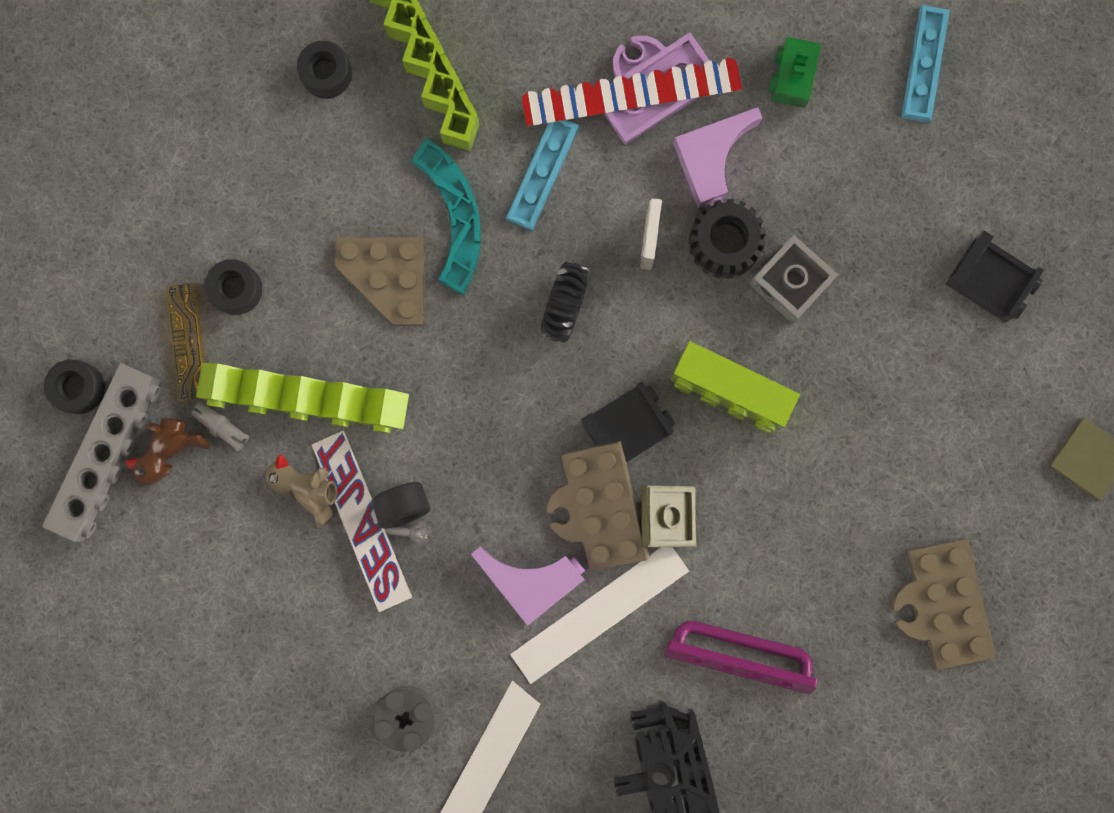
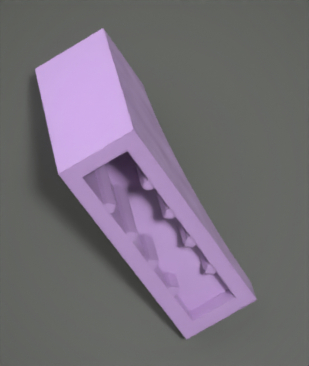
M758 107L675 137L673 145L698 209L708 204L713 206L715 201L720 199L722 201L726 198L728 190L724 169L727 154L739 137L759 126L762 116Z
M482 546L471 554L527 626L584 581L581 574L585 570L575 557L569 560L564 556L557 562L545 567L523 569L498 561Z

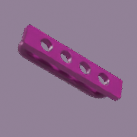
M697 621L682 623L677 628L673 641H669L666 646L664 656L667 658L805 694H811L817 688L818 679L811 677L813 670L812 660L804 650L797 647ZM689 633H695L795 659L801 665L800 674L685 644L686 636Z

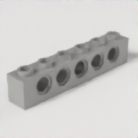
M123 363L119 364L42 525L43 528L74 542H84L85 538L91 537L96 528L94 519L98 511H102L108 503L109 495H107L111 483L115 484L121 476V462L124 456L128 457L134 448L135 441L132 439L137 429H142L147 421L148 414L145 412L150 402H155L159 396L161 389L158 386L159 379ZM134 392L136 401L134 405L128 407L126 405V398L130 393ZM121 419L123 429L120 433L115 434L113 425L117 420ZM107 446L110 450V456L103 462L100 452ZM94 473L97 477V483L91 489L87 484V480ZM78 501H81L84 505L83 513L80 516L76 515L74 510Z

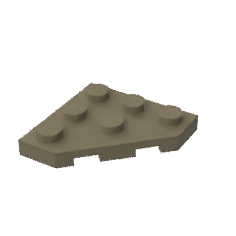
M336 238L335 267L394 326H423L424 238Z

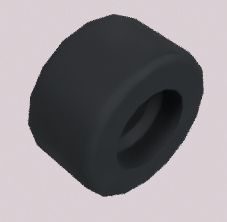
M316 41L307 45L297 59L299 78L304 87L316 97L331 99L339 96L348 88L352 80V68L346 53L339 45L330 41ZM323 60L332 61L336 67L334 74L326 79H318L314 75L315 65Z
M226 259L216 263L209 270L205 279V292L208 300L219 310L230 315H242L251 311L259 303L262 296V282L259 275L248 264L237 259ZM233 276L240 277L245 284L243 293L237 298H229L223 291L224 282Z
M67 359L56 363L49 369L44 380L46 399L53 407L71 414L90 412L100 404L104 396L105 383L101 373L96 367L80 360ZM72 376H80L84 381V389L77 398L68 397L64 391L67 379Z
M410 482L390 488L376 495L371 500L378 524L383 529L407 524L421 518L430 511L425 491L419 482Z

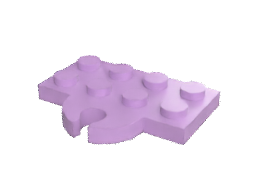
M691 33L686 34L668 47H665L657 39L649 36L631 37L630 42L632 47L641 51V57L636 60L629 59L625 54V47L620 44L613 57V74L615 78L624 76L630 82L631 77L636 73L644 74L647 79L649 73L654 70H660L666 76L667 70L672 67H678L684 73L685 67L689 64H696L702 70L703 64L710 60ZM699 97L603 114L623 143L627 145Z

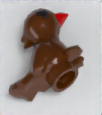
M162 417L160 424H146V429L153 432L149 449L137 458L126 460L125 464L131 469L132 475L138 483L146 486L153 485L170 474L168 470L173 468V466L166 464V459L179 454L189 446L208 449L210 447L209 441L202 433L190 434L184 431L185 421Z

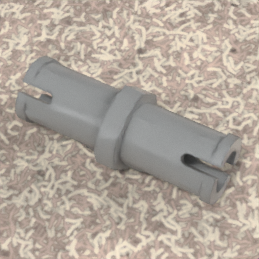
M203 401L195 406L199 411L192 410L191 417L207 427L211 435L219 436L236 451L244 447V444L240 441L247 442L249 436L232 425L228 417L216 413Z

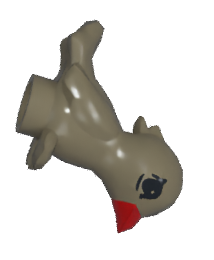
M280 454L265 472L268 486L277 493L284 496L288 495L289 498H292L294 494L296 500L308 512L314 515L315 525L318 529L323 528L333 516V511L329 505H332L336 500L337 486L333 481H326L329 475L326 467L319 468L318 473L301 474Z

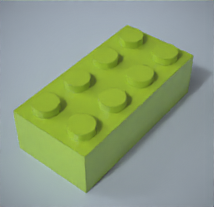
M689 341L670 378V381L675 383L673 387L678 391L688 395L693 391L702 396L700 400L703 403L715 408L720 404L728 408L727 414L742 421L744 418H749L755 421L754 427L769 434L771 431L777 432L786 426L800 397L799 393Z

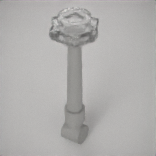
M419 519L411 529L400 527L384 529L387 535L410 536L416 548L421 549L423 543H428L430 537V526L425 525L424 519Z

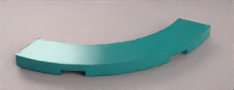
M426 137L411 159V163L423 171L440 191L449 212L452 234L448 259L438 281L464 296L476 270L480 253L481 224L478 207L471 187L459 167L442 148Z

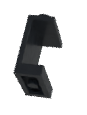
M642 381L632 390L595 413H590L581 419V423L596 446L621 441L626 462L673 434L672 426L675 425L667 410L661 412L656 404L659 398L652 386H645Z

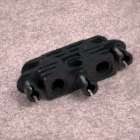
M661 700L658 701V707L630 711L631 722L634 721V724H632L634 731L662 725V728H659L657 733L654 732V729L648 730L646 735H644L643 731L637 732L635 745L642 772L614 777L617 797L646 791L651 813H720L694 711L688 709L687 713L680 712L678 709L668 707ZM674 721L685 722L686 728L677 729ZM656 772L663 773L667 778V784H656L652 774ZM677 775L679 785L672 786Z

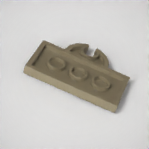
M621 441L563 453L561 458L568 483L559 487L550 497L547 513H553L557 508L563 507L568 510L570 519L568 522L553 521L549 524L552 530L561 538L570 542H583L590 571L647 560L649 553L647 547H642V525Z
M968 539L907 551L914 580L904 584L895 593L891 603V610L900 611L903 606L909 604L914 608L915 616L909 622L898 619L894 621L895 626L908 637L916 640H928L935 670L996 658Z

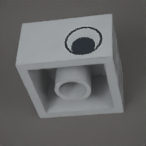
M793 235L752 279L749 285L793 324L833 282L838 274Z

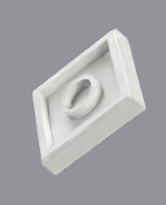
M651 199L649 201L640 261L641 269L651 270L654 262L662 204L660 199Z

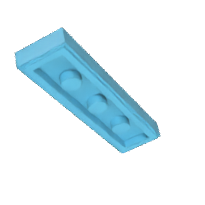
M926 5L919 7L901 118L930 123L932 120L950 12L948 9Z
M568 120L548 123L507 214V221L533 232L578 131V124Z

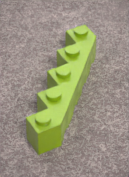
M369 0L370 3L389 8L383 24L387 36L408 43L402 59L406 72L427 79L421 95L424 107L446 114L440 131L443 143L471 152L480 125L478 115L445 55L418 0Z
M202 363L196 398L207 400V406L225 408V404L249 407L248 412L266 415L267 410L290 413L291 419L307 421L308 416L331 419V425L349 427L351 422L373 426V431L391 434V428L404 429L409 394L382 388H366L344 382H326L304 376L281 375L256 369H241L218 363Z

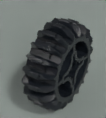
M565 262L561 265L543 315L540 328L542 336L548 337L549 340L565 343L569 340L589 282V269L577 263Z

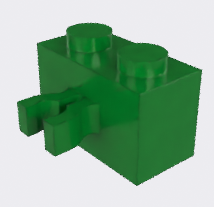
M787 37L784 45L777 47L774 63L779 64L777 74L772 73L768 91L773 92L771 101L806 108L812 92L821 49L820 43Z

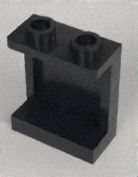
M984 230L975 237L945 284L1003 322L1013 318L1018 319L1027 306L1024 301L1029 293L1033 295L1042 284L1043 280L1040 279V276L1044 269L1041 267L1033 269L991 242L994 236Z

